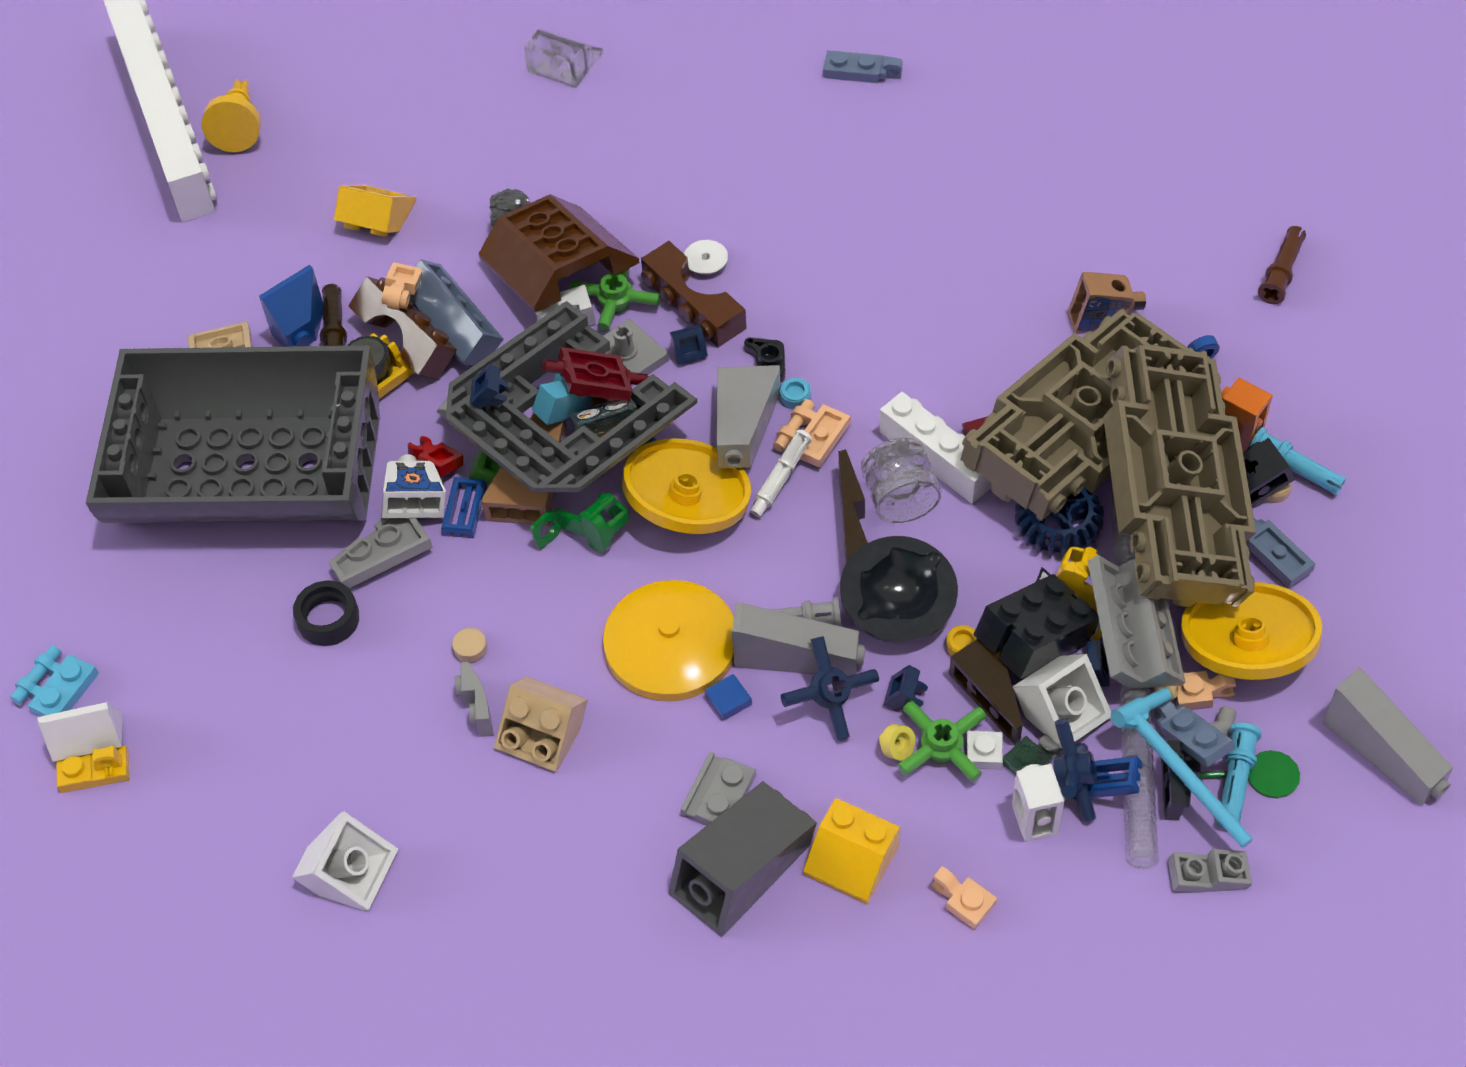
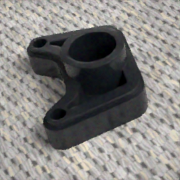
M752 337L745 339L744 349L756 358V366L780 365V383L783 382L786 377L784 344L779 340Z

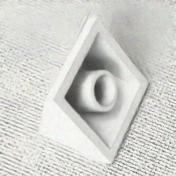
M108 702L37 717L38 725L52 762L71 756L91 754L93 749L106 748L112 745L115 748L122 747V711Z

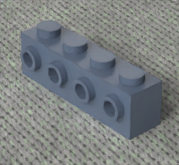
M420 259L415 267L423 269L422 279L415 295L410 294V300L414 303L413 306L431 319L430 324L434 328L440 329L449 336L448 341L457 349L455 358L460 363L466 366L476 365L496 351L504 338L441 264Z

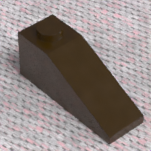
M976 639L950 657L949 675L984 710L985 714L1011 742L1017 745L1021 742L1023 724L1007 666L999 660L1002 651L1000 650L998 653L993 654L982 642Z

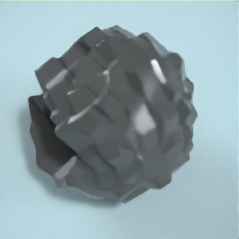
M509 188L491 195L490 209L493 214L490 216L491 226H494L498 217L531 203L528 196L521 190H511Z

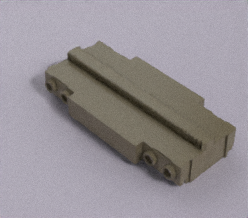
M1121 309L1112 317L1108 315L1096 331H1089L1083 338L1076 333L1072 334L1000 394L996 399L993 412L986 418L983 425L978 430L972 429L963 439L962 445L964 449L960 460L971 471H976L991 482L992 492L1001 500L1010 503L1011 499H1013L1025 509L1028 508L1034 512L1037 518L1042 521L1051 512L1054 514L1058 513L1065 505L1067 497L1071 494L1076 496L1083 488L1092 493L1111 476L1103 416L1113 406L1110 402L1111 379L1106 373L1108 360L1113 357L1122 345L1128 346L1129 349H1137L1139 345L1149 344L1189 351L1194 350L1191 347L1187 348L1140 314L1133 312L1131 315H1128L1125 310Z
M1149 344L1139 345L1137 349H1129L1128 346L1122 345L1107 362L1106 373L1111 379L1110 402L1113 406L1103 416L1118 530L1120 534L1131 535L1130 547L1135 552L1136 559L1134 577L1138 582L1140 596H1146V599H1173L1171 603L1183 607H1191L1197 602L1216 605L1227 603L1238 607L1254 593L1255 581L1251 575L1250 551L1246 542L1256 534L1237 417L1225 415V403L1222 400L1220 388L1221 377L1217 370L1216 359H1210L1206 351L1195 352Z

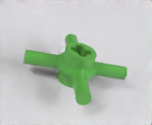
M630 268L616 275L612 273L605 275L601 279L600 284L574 280L570 284V289L585 284L588 295L597 296L598 301L603 305L604 308L597 325L601 331H608L614 313L625 311L629 307L630 302L658 306L660 294L633 290L632 285L626 279Z
M910 701L904 706L903 711L923 730L921 737L922 747L897 765L904 776H907L931 759L937 763L952 761L971 782H975L981 777L982 772L961 751L963 747V734L986 718V714L981 707L975 708L959 721L953 723L948 719L932 721L914 701Z

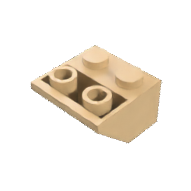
M528 676L510 684L494 748L551 771H558L580 731L588 699Z

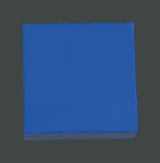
M734 674L705 689L706 698L722 720L752 705L751 696Z

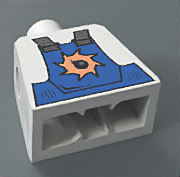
M406 454L401 456L398 461L387 463L383 488L382 518H444L446 490L433 462L417 461L413 455Z

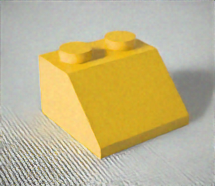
M339 185L334 220L344 222L343 227L347 229L361 230V227L371 229L370 234L387 237L388 232L400 231L415 204L416 197L367 185Z
M835 797L819 825L803 870V875L868 905L899 848L900 827Z

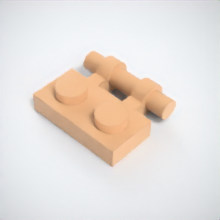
M805 399L800 406L794 408L788 424L783 425L779 429L773 447L775 450L783 452L793 439L796 430L807 424L808 426L804 431L811 435L812 442L809 443L800 460L820 468L851 424V416L825 404L820 407L818 412H814L812 410L815 404L811 400Z

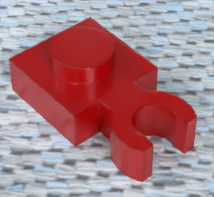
M421 436L420 446H416L411 442L408 443V454L413 455L419 461L433 462L440 478L464 465V455L442 442L434 446L431 439Z

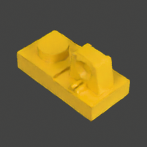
M112 745L106 748L93 749L91 754L71 756L56 761L57 788L60 793L129 781V750L126 745L118 748Z

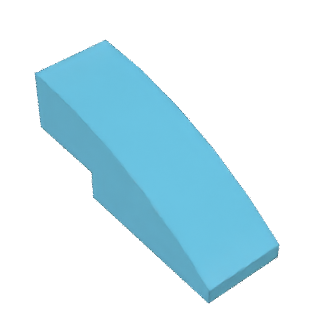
M556 374L553 382L540 384L532 411L544 423L549 425L576 415L585 409L594 397H579L569 393L565 379L560 374Z

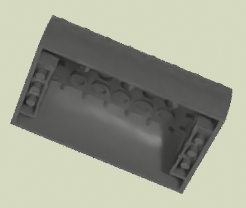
M371 346L120 349L87 494V507L93 516L103 523L365 520L367 517L380 421L378 386ZM246 461L254 462L249 468H239ZM307 461H317L313 467H302ZM183 462L192 463L186 469H177Z

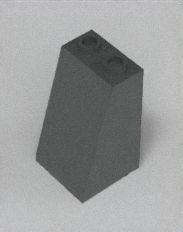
M762 781L678 848L668 894L722 937L811 845L817 822L805 811L800 810L788 801L779 791L774 790Z

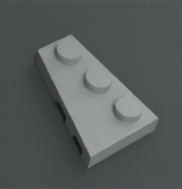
M416 518L380 519L374 524L375 530L365 538H357L329 561L332 572L337 580L351 588L433 548L430 538Z

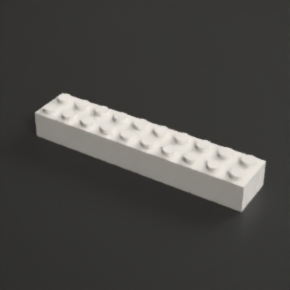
M103 0L182 223L216 212L212 203L213 200L217 199L212 182L208 184L205 182L210 180V176L205 162L199 164L200 161H203V157L198 143L192 144L196 142V138L191 124H188L189 119L185 107L182 104L164 50H162L151 15L145 16L150 14L145 0Z

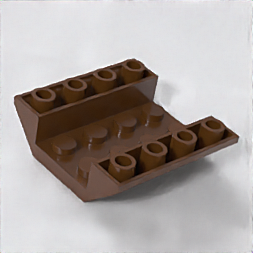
M551 194L498 217L479 252V258L535 313L561 301L557 280L568 277L582 268L596 264L598 261L613 275L625 272L640 263L639 258L583 208Z

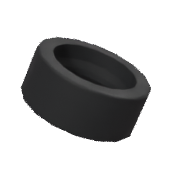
M319 581L305 587L297 596L293 605V617L298 630L304 639L315 645H335L348 639L356 630L360 620L359 608L353 593L347 586L336 581ZM336 601L345 605L346 610L344 614L331 624L319 626L311 624L307 620L309 612L322 602Z

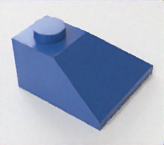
M309 264L259 295L271 335L283 347L309 346L318 337L323 316V300L313 267Z

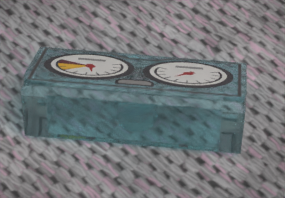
M631 398L629 402L620 400L608 401L570 413L569 418L575 431L584 425L597 435L610 431L638 410Z

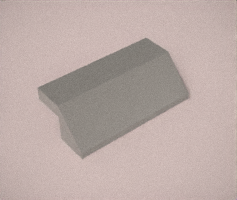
M1099 555L1088 560L1110 677L1129 688L1180 686L1184 684L1185 678L1168 600L1164 598L1153 600L1146 599V596H1140L1138 582L1134 577L1135 558L1119 567Z

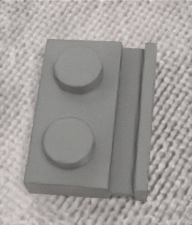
M709 752L680 809L681 816H690L695 818L697 822L708 825L748 793L756 777V769L725 757L721 759L716 757L714 753Z

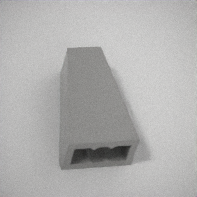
M780 365L717 367L718 469L751 468L780 396Z
M736 603L732 639L734 665L738 668L815 674L818 671L810 639L824 636L831 666L840 669L849 676L856 674L857 665H864L865 645L859 644V631L745 603Z
M1361 668L1355 670L1335 688L1323 724L1422 806L1431 797L1437 800L1448 790L1451 783L1447 780L1453 767Z

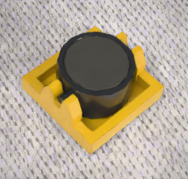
M372 333L370 336H362L350 341L347 346H371L380 399L413 375L414 370L400 358L401 352L395 342L390 343L385 334L379 338Z

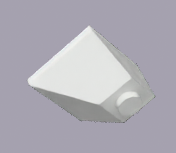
M344 811L307 847L292 878L320 897L363 911H369L397 854L398 848Z

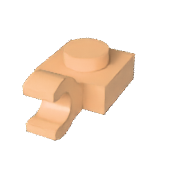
M1207 671L1183 673L1185 683L1178 686V694L1175 700L1177 707L1179 705H1184L1189 709L1212 707L1213 698H1227L1235 695L1233 687H1236L1235 678L1219 674L1209 679Z
M941 867L933 876L935 881L932 883V887L949 898L945 909L974 930L997 903V897L969 877L961 884L954 874L945 867Z

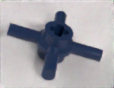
M824 636L810 639L818 671L813 675L810 686L782 693L781 702L784 707L814 700L819 706L829 709L836 740L850 737L842 705L847 701L851 689L877 683L879 681L878 672L876 669L847 676L840 669L831 666ZM832 684L833 690L829 692L827 685Z
M1067 718L1059 719L1054 724L1064 756L1054 758V773L1059 787L1062 789V795L1067 799H1072L1076 796L1082 820L1089 822L1096 819L1087 786L1088 784L1097 783L1095 760L1086 744H1075L1069 720Z

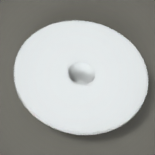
M713 240L694 242L684 252L688 257L689 270L698 274L715 273L721 270L728 260L726 248L721 243Z

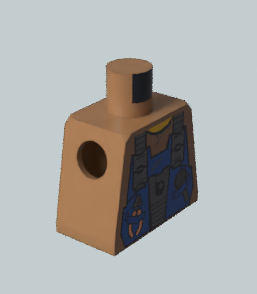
M1082 272L1068 308L1074 332L1076 334L1088 333L1089 331L1094 332L1099 328L1105 317L1108 315L1112 317L1121 309L1125 310L1128 315L1130 310H1144L1146 296L1143 291L1133 292L1128 277L1125 275Z

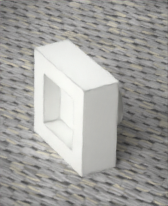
M967 731V757L978 769H1002V732Z

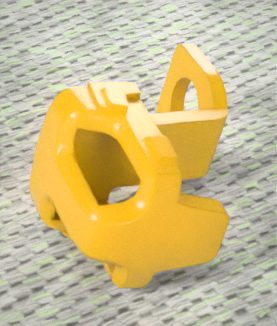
M1071 547L1064 555L1055 575L1075 592L1078 598L1080 597L1097 612L1093 586L1085 582L1089 573L1088 560L1098 555L1096 554L1097 550L1092 547L1085 549ZM1101 627L1091 641L1099 640L1102 636Z

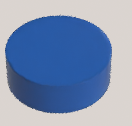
M1213 335L1199 337L1187 346V348L1191 347L1195 352L1206 351L1210 359L1220 349Z

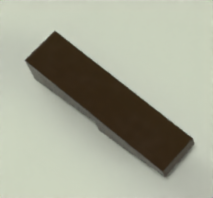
M845 449L838 451V471L845 562L847 563L849 558L868 542L859 521L865 518V497Z

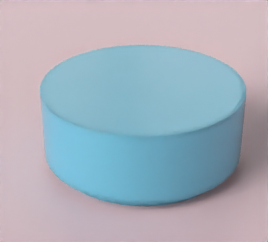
M801 378L787 379L780 386V400L788 408L794 409L796 406H800L805 399L811 400V387L807 381Z

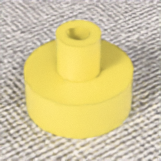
M891 724L879 736L882 753L888 758L902 761L914 751L915 734L908 726Z

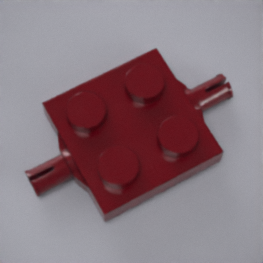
M565 347L560 349L559 361L544 359L542 363L543 372L560 374L565 379L568 392L579 397L592 396L604 398L608 401L620 400L629 402L633 393L631 385H638L648 378V374L635 373L628 370L623 364L621 356Z

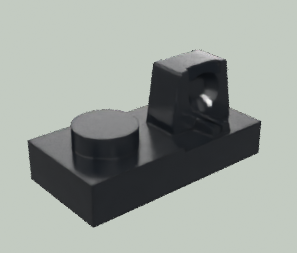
M1167 740V744L1199 777L1201 772L1200 763L1181 750L1180 741ZM1161 758L1165 820H1179L1184 808H1188L1190 805L1191 791Z

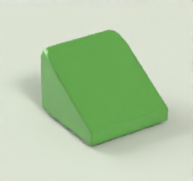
M479 449L474 456L467 478L482 479L486 483L491 484L501 466Z

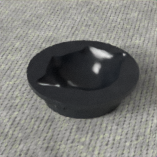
M888 536L865 544L849 558L841 575L840 596L847 615L863 632L885 642L908 643L927 638L946 624L956 606L958 583L951 564L935 547L912 537Z

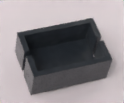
M1052 574L987 605L973 635L993 654H996L1000 651L1008 631L1011 629L1012 632L999 660L1018 678L1022 679L1059 656L1069 655L1086 646L1099 622L1098 613L1080 597L1074 599L1073 595L1075 592L1055 574Z

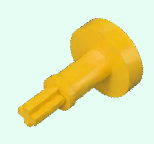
M238 79L235 80L232 89L226 95L211 100L204 110L201 122L204 136L213 146L223 151L241 152L253 146L259 136L261 118L258 110L251 103L248 94L249 83L245 79L242 82Z

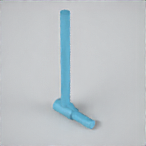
M1162 688L1144 698L1139 697L1111 712V720L1118 728H1135L1242 848L1252 842L1253 838L1147 721L1150 710L1171 700L1172 696L1167 688Z

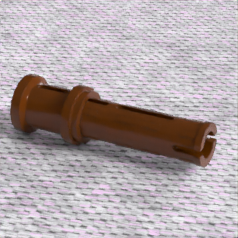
M1299 226L1288 228L1275 262L1266 269V280L1258 288L1259 297L1266 303H1281L1286 296L1285 288L1293 279L1292 267L1306 238L1305 230L1301 232L1299 237L1302 230Z

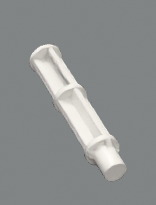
M796 430L793 439L781 458L777 460L776 466L761 490L755 495L756 501L750 509L753 515L761 518L766 508L773 505L774 499L791 472L794 471L796 464L809 443L812 442V437L808 432Z

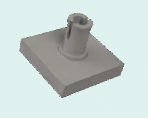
M630 318L603 335V337L610 341V350L605 354L621 356L623 364L631 372L649 375L669 361L668 352Z

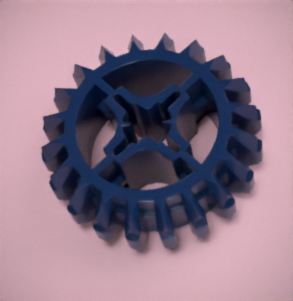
M1085 488L1076 496L1072 494L1068 496L1065 505L1058 513L1054 514L1051 512L1042 521L1030 509H1025L1018 503L1015 506L1016 514L1014 521L1018 527L1019 537H1025L1026 546L1036 544L1035 549L1037 553L1043 549L1048 550L1049 557L1054 552H1060L1063 558L1071 547L1083 549L1090 547L1091 542H1096L1099 532L1103 528L1104 510L1103 506L1100 505L1099 496L1093 495V492L1091 493ZM1084 518L1080 525L1073 527L1074 524H1077L1078 520Z

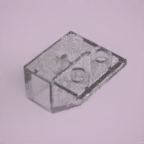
M539 29L524 46L529 73L577 88L603 53V49Z

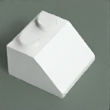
M1087 654L1059 656L1013 686L1025 717L1040 731L1053 739L1060 748L1061 745L1054 724L1055 721L1067 718L1074 741H1077L1111 718V710Z

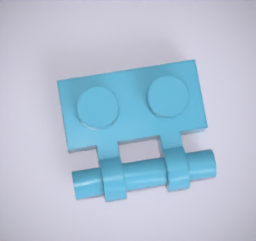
M51 645L45 654L40 653L35 659V666L26 677L22 676L15 684L16 690L12 693L10 699L14 703L21 705L27 696L33 698L28 707L32 713L38 716L68 711L80 699L99 672L95 666L70 654L67 655L61 664L55 662L62 654V651L56 646ZM46 673L52 675L43 687L37 685Z

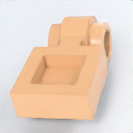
M393 262L385 278L382 304H386L387 308L394 310L407 309L410 294L415 295L422 279L423 269Z

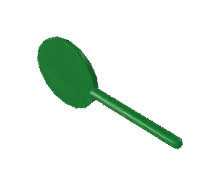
M1272 750L1263 751L1255 755L1257 757V764L1250 770L1248 781L1257 793L1265 797L1278 799L1287 797L1296 790L1300 783V771L1290 756ZM1201 771L1198 778H1226L1227 771Z

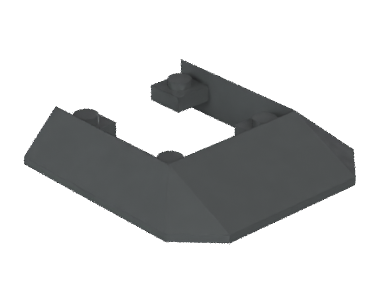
M568 301L559 305L451 381L448 387L446 422L532 492L582 491L697 404V398L676 382L669 386L652 374L632 389L631 400L638 404L640 408L599 438L584 425L561 442H558L523 414V412L534 405L538 389L532 383L547 373L542 370L543 360L559 361L558 355L561 347L606 353L610 350V341L588 325V316ZM491 363L501 369L500 378L508 383V388L502 393V395L507 397V401L500 407L485 405L480 410L470 405L472 380Z

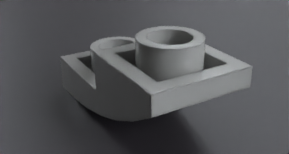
M467 661L460 662L461 675L455 676L456 695L463 697L465 708H469L471 724H477L480 737L493 736L491 714L480 679Z
M1212 849L1207 855L1173 852L1168 858L1172 888L1175 892L1228 891L1248 888L1252 885L1246 851Z

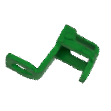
M602 492L597 496L598 500L579 514L580 517L562 509L550 510L531 525L530 531L536 547L540 549L554 540L563 528L585 537L591 548L603 553L611 546L613 535L628 522L627 509L613 495ZM603 510L613 516V519L608 523L605 522L601 515ZM549 521H555L549 533L541 537V529L544 524Z

